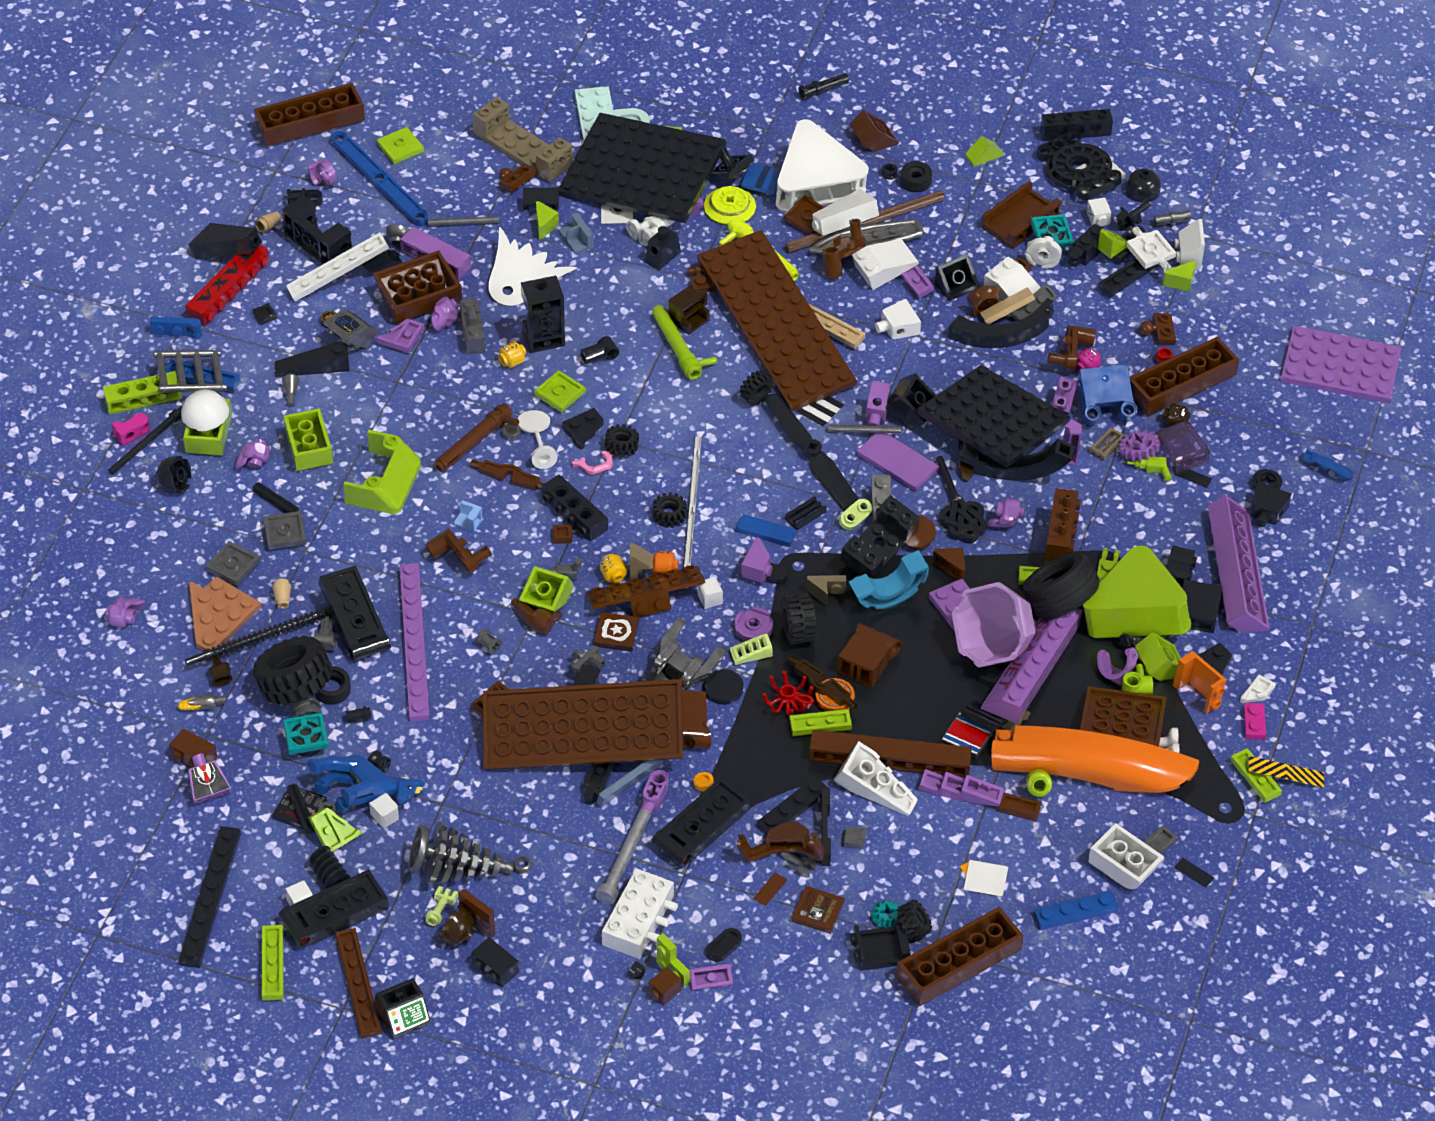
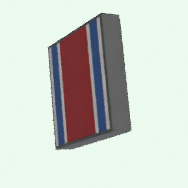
M959 712L941 739V743L972 747L971 757L977 759L994 731L961 716V712Z

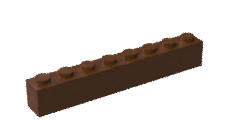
M812 730L809 761L843 764L859 741L875 751L880 756L879 760L891 770L924 773L925 769L943 776L948 772L961 778L969 775L972 747Z

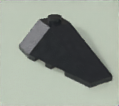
M347 343L327 344L275 361L276 377H284L287 374L298 376L350 372Z

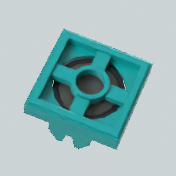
M1065 214L1031 217L1030 223L1036 239L1050 236L1053 238V241L1059 244L1061 250H1063V247L1073 246L1074 240Z
M323 713L283 719L289 755L312 756L318 753L320 749L329 748Z

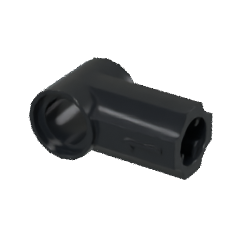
M604 336L597 344L581 349L580 355L584 364H589L603 358L613 360L619 355L620 351L610 336Z

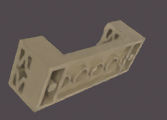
M495 97L473 114L474 135L520 165L535 168L536 175L549 184L572 165V144L561 137L550 145L511 121L509 104L499 97Z

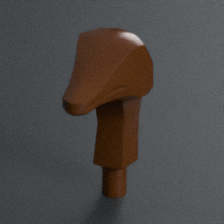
M516 598L511 601V605L516 608V614L539 634L547 635L551 632L556 621L562 617L560 611L551 612L544 609H537L535 611L527 603L520 602Z

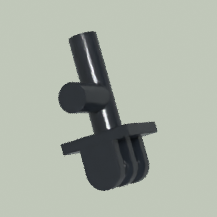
M1145 201L1130 213L1121 207V212L1116 216L1119 229L1125 231L1130 227H1135V223L1140 224L1142 222L1140 214L1151 207L1149 201Z

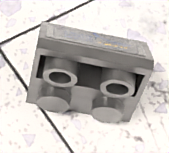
M342 309L323 323L328 327V332L341 337L340 341L347 343V345L351 344L358 349L359 347L367 349L378 332L376 328L357 314L346 309Z

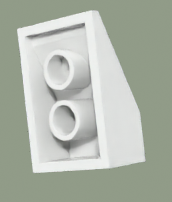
M902 239L869 245L852 254L856 268L872 290L919 264Z
M1010 257L1005 258L984 276V286H997L1001 290L999 294L1000 301L1027 287L1032 294L1041 288L1024 267Z

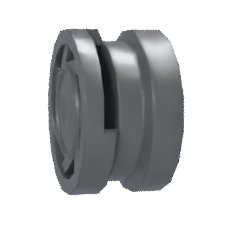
M312 698L304 701L300 700L293 706V712L295 717L322 713L321 704L318 700Z

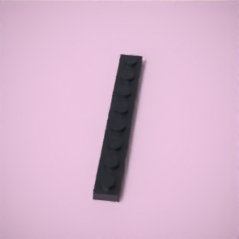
M220 827L179 958V965L194 968H200L239 843L241 829Z

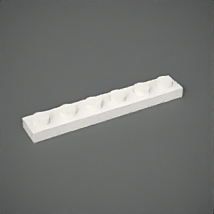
M379 232L286 286L294 301H297L384 252L389 247Z

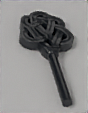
M938 456L936 461L951 496L950 506H946L940 511L939 520L942 525L948 527V534L952 539L961 540L965 543H974L980 536L985 534L987 529L984 519V507L975 501H964V498L956 491L943 456Z

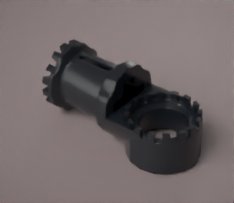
M287 189V196H289L287 197L288 204L303 195L309 200L315 196L319 197L312 200L316 207L323 203L322 192L318 189Z

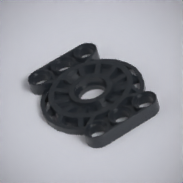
M1078 131L1065 133L1037 148L1038 159L1046 161V172L1050 180L1061 188L1077 191V197L1081 200H1089L1119 186L1122 182V174L1118 170H1112V161L1107 152L1097 146L1081 143V134ZM1070 138H1077L1078 140L1072 141ZM1047 151V152H1049V153H1048V154H1042L1041 152ZM1075 163L1087 164V167L1084 169H1075L1071 166ZM1110 177H1117L1118 179L1113 180ZM1101 183L1103 186H1096L1095 184ZM1082 190H1087V191H1089V192H1088V193H1082L1081 191H1082Z

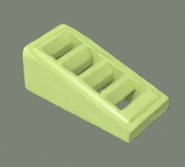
M768 634L757 636L730 648L735 665L773 656Z

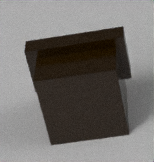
M689 285L669 299V315L672 321L688 335L710 321V311L705 307L707 306V292L704 289L697 291Z

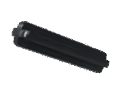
M257 482L253 486L255 493L286 513L299 511L298 506L262 483Z
M295 783L288 785V794L305 833H314L315 830L308 818L311 815L298 785Z

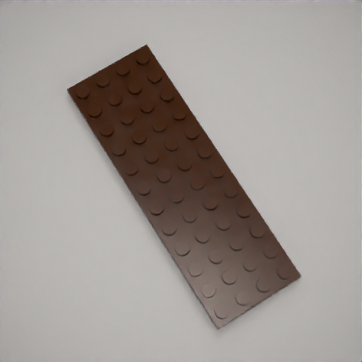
M762 230L697 255L698 262L791 411L857 385V380Z

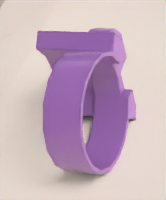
M321 159L307 166L314 187L324 182L327 185H331L337 181L336 172L328 160L323 161Z

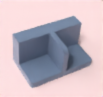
M578 212L571 214V225L559 229V233L575 254L593 248L594 234Z

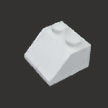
M1198 219L1180 230L1178 239L1174 240V249L1178 251L1176 252V262H1179V265L1195 260L1197 262L1196 270H1201L1205 248L1202 219Z

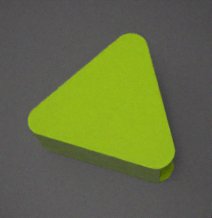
M1147 546L1131 548L1102 579L1096 593L1083 604L1088 633L1093 638L1120 637L1122 633H1127L1131 636H1148L1152 632L1157 635H1181L1188 632L1191 628L1185 591Z

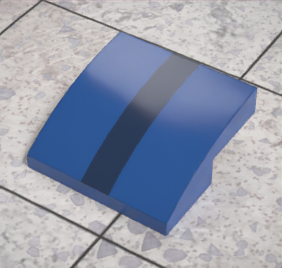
M752 162L743 178L741 187L775 195L781 169Z

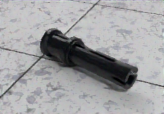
M846 73L820 82L812 81L811 84L800 85L798 92L802 100H807L808 97L819 96L823 91L848 84L849 77Z

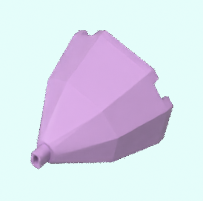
M1000 582L964 590L959 606L955 607L952 612L958 652L973 660V664L977 667L1015 660L1027 649L1036 633L1034 627L1036 620L1032 616L1030 603Z

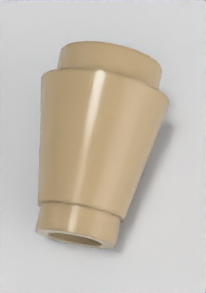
M275 211L258 217L255 221L256 229L260 233L269 232L281 220V215Z
M277 579L274 581L272 589L277 607L285 609L289 607L291 584L287 579Z

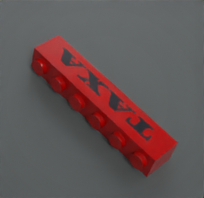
M259 245L252 253L235 255L185 305L187 318L199 319L204 327L212 321L215 315L220 310H223L226 304L231 299H234L236 294L242 288H245L247 283L269 263L268 248Z

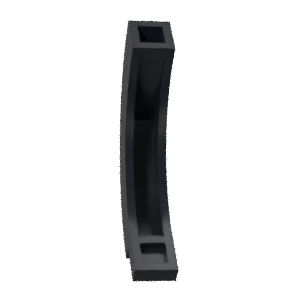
M1047 298L1029 316L1005 324H985L959 315L949 325L948 338L965 345L980 348H1005L1025 343L1037 337L1049 327V319L1054 313V301Z
M1057 439L1048 448L1034 454L1025 455L1007 468L963 442L960 446L958 460L971 465V471L990 478L1013 481L1031 480L1048 476L1065 467L1072 460L1074 445Z

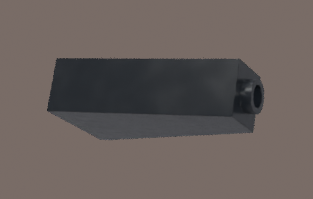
M209 223L188 245L194 257L201 259L249 254L262 241L256 228Z

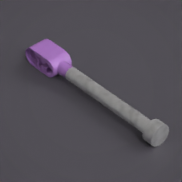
M656 770L651 773L643 790L642 807L606 883L600 884L596 892V898L604 904H614L618 896L616 888L652 812L659 810L668 792V774L663 770Z

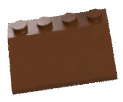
M439 250L373 273L387 309L396 324L433 311L435 303L443 297H448L450 300L454 298L456 302L462 300V286Z

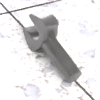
M781 852L780 856L797 866V875L809 878L810 871L805 869V867L816 871V863L813 858L808 857L802 860L791 852Z

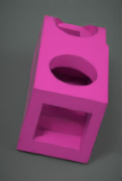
M143 413L135 414L132 419L123 423L119 421L112 423L114 436L123 446L142 437L150 430L148 417Z

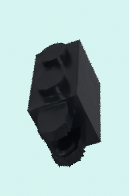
M1097 224L1092 225L1073 242V248L1069 253L1071 258H1069L1068 264L1075 267L1080 263L1086 266L1101 253L1098 249L1102 227Z

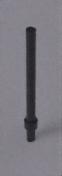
M182 405L177 410L174 409L169 413L168 418L108 469L109 473L114 475L173 422L176 423L180 420Z

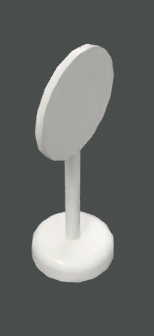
M538 410L522 413L517 418L519 419L520 429L535 433L539 446L533 451L531 456L533 465L539 469L552 467L557 462V453L553 447L543 446L539 432L549 427L550 417L548 414Z

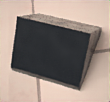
M964 254L936 267L935 286L948 300H952L980 287L968 254Z

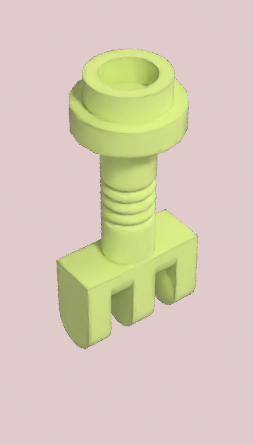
M438 887L434 894V900H437L438 903L434 910H429L426 914V922L429 925L436 926L441 923L443 908L446 904H455L458 898V891H454L450 896L451 889L447 888L443 894L444 887Z

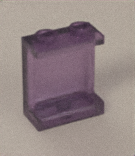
M1189 420L1156 431L1155 435H1158L1160 445L1173 461L1172 470L1175 474L1209 463L1210 449Z

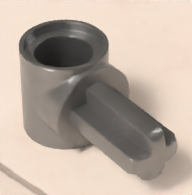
M328 616L322 619L321 629L314 633V638L322 643L326 651H334L335 633L332 631L333 619Z

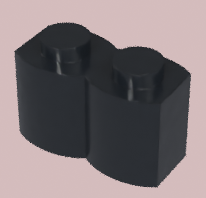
M1173 545L1166 569L1177 583L1183 587L1184 579H1192L1193 571H1191V568H1195L1198 557L1194 556L1195 550Z

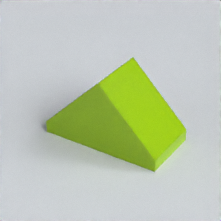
M982 135L965 153V157L973 167L1004 156L1003 151L995 142Z
M539 201L536 202L539 239H543L559 225V213Z
M1103 228L1101 229L1098 249L1110 259L1127 248V241L1120 235Z
M1193 260L1164 271L1162 284L1166 287L1189 292L1197 262Z

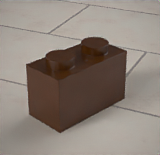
M184 728L169 744L171 757L177 762L188 765L189 768L195 767L192 757L197 754L203 753L206 763L215 761L217 758L216 745Z

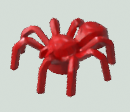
M782 671L785 685L781 688L775 685L773 676H770L771 686L777 691V694H775L777 699L770 702L765 693L762 696L764 703L770 705L772 713L780 712L783 704H786V715L790 717L794 709H790V704L799 713H804L805 709L813 705L814 699L810 696L813 686L809 687L806 694L796 692L804 687L806 676H803L801 684L797 688L788 684L786 671ZM781 700L778 708L775 710L773 705Z

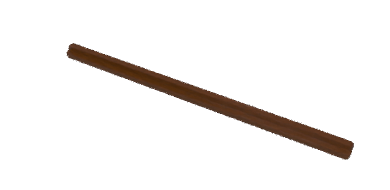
M939 190L878 211L879 216L865 220L860 224L861 226L875 224L943 201L944 193ZM850 226L824 236L816 232L787 242L785 248L788 253L814 245L834 233L850 229Z

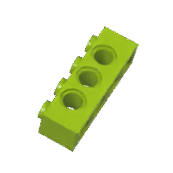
M176 371L167 372L168 385H179ZM159 374L103 386L109 415L180 400L182 395L181 392H159Z

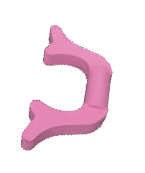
M602 451V457L607 460L605 463L594 467L588 466L585 463V458H581L580 461H572V467L580 468L589 475H595L612 468L613 455L609 454L610 451Z

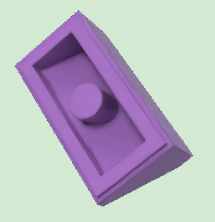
M731 964L689 969L692 990L733 985Z

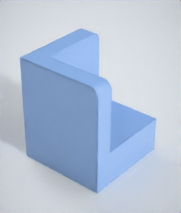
M462 500L460 503V514L454 521V525L475 532L483 520L482 507Z

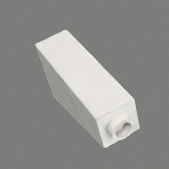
M861 189L856 190L812 214V226L815 231L824 236L849 227V220L860 219L863 222L879 216L877 200Z

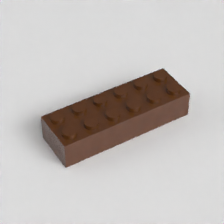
M353 83L254 109L255 124L266 146L365 120L364 104Z
M1217 336L1129 377L1133 401L1149 416L1170 406L1172 403L1175 404L1237 375L1239 359Z
M997 907L897 962L896 978L917 1004L922 1006L1022 950L1024 935L1000 907Z

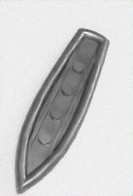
M916 218L861 226V233L866 238V246L902 239L903 242L924 235L923 227ZM850 229L823 238L809 248V252L823 255L822 250L833 244V237L840 236L841 239L846 238L851 234Z

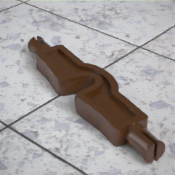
M474 459L470 462V467L480 469V474L492 477L498 481H503L508 475H513L511 479L513 486L535 491L537 488L542 489V485L545 483L540 481V477L523 472L521 468L512 464L501 465L489 460H484L482 463Z

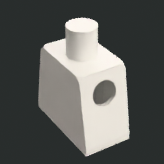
M904 299L883 309L881 321L875 323V328L878 333L887 331L892 339L919 335L921 321L907 299Z

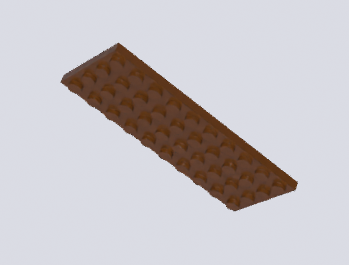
M682 680L483 691L484 769L502 770L684 759Z

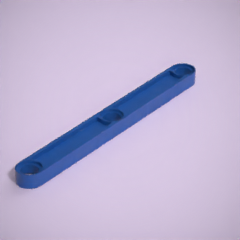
M336 131L331 135L332 145L414 225L424 226L428 223L427 211L345 132ZM343 138L342 141H336L335 139ZM379 176L383 177V179L377 180L375 178ZM417 216H424L423 219H416Z

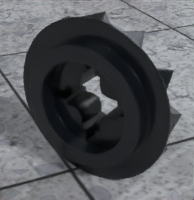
M1262 469L1253 475L1252 483L1254 488H1256L1257 483L1266 485V478L1269 482L1267 486L1279 490L1282 486L1281 476L1273 470Z

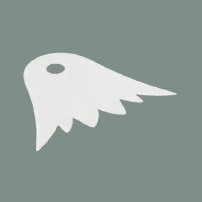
M499 227L498 250L489 280V292L492 298L502 305H518L523 303L521 282L555 275L559 278L577 269V267L554 268L558 263L557 261L545 264L547 252L532 256L530 243L518 250L517 241L514 239L510 244L504 231ZM505 286H510L513 288V293L505 295L502 290Z

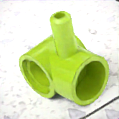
M1137 664L1135 666L1136 672H1128L1124 675L1121 691L1152 695L1153 678L1152 676H1145L1143 665Z

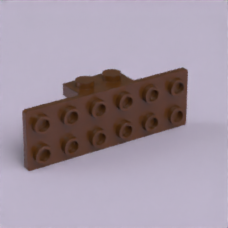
M689 565L681 570L666 571L665 574H651L647 578L642 579L633 578L628 582L621 584L612 583L604 588L595 587L587 591L586 594L593 609L630 601L632 615L634 617H641L671 610L669 591L706 582L699 567Z

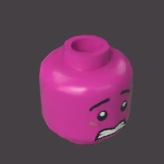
M1089 348L1084 349L1077 355L1075 370L1079 372L1080 369L1100 367L1101 357L1099 353Z

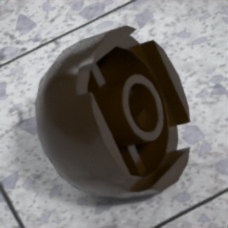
M460 904L457 906L459 909L458 913L454 910L441 928L442 936L438 934L436 936L437 940L448 946H458L464 940L468 943L475 933L472 931L474 926L472 914Z

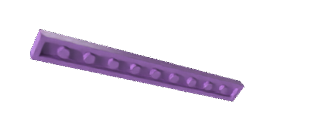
M419 563L400 564L410 722L430 720Z

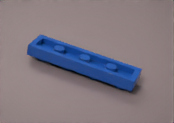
M170 359L165 369L166 373L176 371L177 374L175 360ZM183 362L186 382L197 384L194 364ZM202 366L205 384H216L214 369ZM221 370L223 384L227 386L226 391L234 392L240 381V374Z
M1108 891L1034 909L1033 914L1039 929L1045 930L1118 912L1119 906L1113 892Z

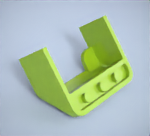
M368 429L369 452L389 456L391 459L383 477L370 476L364 481L363 485L345 481L343 484L345 504L389 514H397L402 510L421 468L420 457L400 437Z

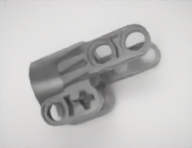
M678 617L657 646L656 660L652 664L654 668L648 674L647 681L681 679L682 690L692 687L706 680L724 657L727 650L722 646L717 647L706 662L697 655L693 660L678 650L680 643L675 640L686 622Z

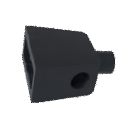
M660 226L658 232L648 241L645 263L660 271L681 252L678 235L666 226Z
M1257 483L1251 517L1256 519V525L1259 527H1265L1267 523L1276 525L1289 508L1292 493Z

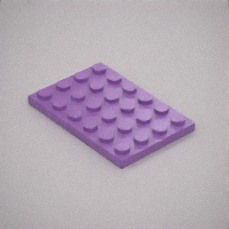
M1293 326L1281 382L1390 404L1402 347Z

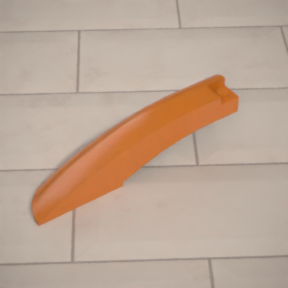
M1015 725V730H997L995 740L992 742L991 757L993 771L1031 772L1035 769H1042L1050 775L1093 782L1114 788V791L1148 793L1172 791L1179 788L1180 784L1186 780L1190 781L1199 766V760L1165 748L1118 736L1075 729Z

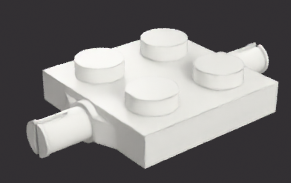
M1134 227L1132 232L1136 237L1127 241L1126 247L1145 269L1160 264L1165 271L1169 270L1171 266L1167 260L1175 258L1176 251L1158 230L1142 233L1139 227Z

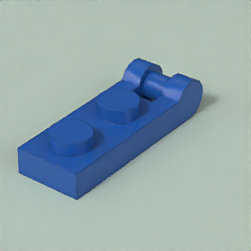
M150 317L151 334L192 336L194 339L202 337L201 321L199 319Z

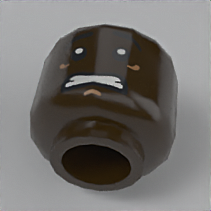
M1172 403L1169 408L1164 409L1162 419H1166L1165 424L1168 427L1183 429L1184 426H1188L1191 412H1188L1186 406Z

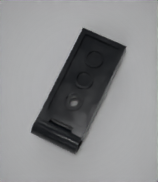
M356 565L320 576L318 584L351 659L354 661L389 650L391 648L389 638L384 631Z
M720 777L665 827L657 831L652 838V842L681 866H685L750 810V800Z
M368 869L298 903L284 907L279 912V917L297 946L305 947L310 943L314 944L335 934L337 931L348 928L388 909L389 903L384 891Z

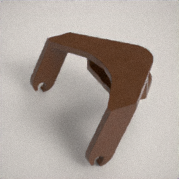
M785 822L769 829L765 839L766 842L754 848H751L743 834L738 835L737 847L745 862H751L778 852H799L817 861H822L825 855V848L816 833L809 835L808 828L799 822Z

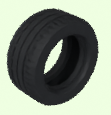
M1078 552L1068 553L1047 562L1035 570L1023 584V595L1027 602L1030 603L1031 609L1037 617L1052 619L1065 615L1088 601L1098 590L1100 580L1087 556Z

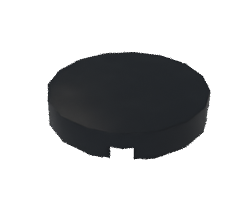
M725 669L709 674L704 686V690L711 701L724 705L730 704L734 700H739L744 689L742 678L736 672Z

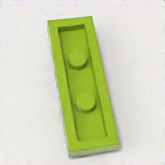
M849 709L790 715L793 736L812 734V730H825L828 732L852 730Z
M1248 748L1231 756L1230 761L1264 803L1282 794L1281 788L1271 776L1248 771V756L1255 757Z

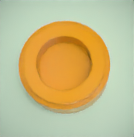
M700 772L693 779L695 789L700 792H704L714 783L713 776L708 772Z

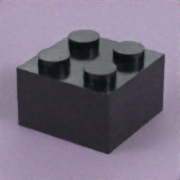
M914 373L900 379L887 405L909 429H913L925 424L927 421L917 415L918 408L936 395Z

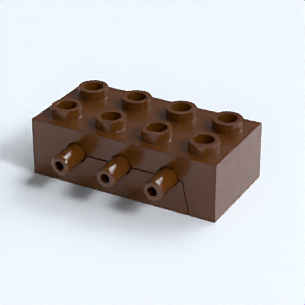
M1055 488L1044 564L1074 551L1075 540H1072V538L1075 539L1077 526H1074V524L1077 525L1079 519V512H1076V510H1080L1081 499H1077L1078 491Z

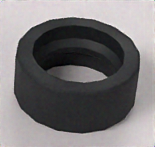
M332 666L333 670L330 679L341 681L343 686L335 691L318 690L315 697L320 702L337 704L349 696L351 691L350 677L340 667Z

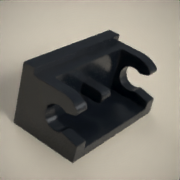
M559 187L523 188V210H527V205H536L538 201L545 205H555V210H559Z

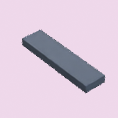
M664 760L643 762L600 792L597 804L602 808L662 766Z

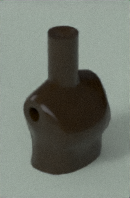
M220 655L217 658L213 657L214 665L208 668L213 685L223 686L230 683L233 678L229 662H221Z

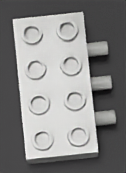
M636 868L602 930V945L641 959L650 940L657 943L659 934L654 932L658 925L668 927L670 920L663 917L666 910L676 911L678 908V904L671 901L674 897V882Z

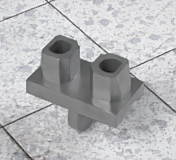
M596 645L588 652L574 651L571 655L573 661L570 664L572 665L571 668L574 673L572 679L574 680L582 664L599 669L605 666V658L600 655V649Z

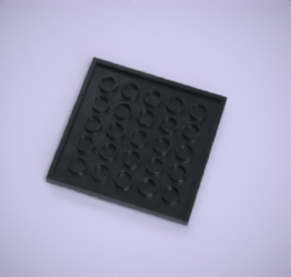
M983 365L969 372L919 407L917 415L1007 468L1065 426L1070 420V416L1063 411L1052 407L1047 402Z

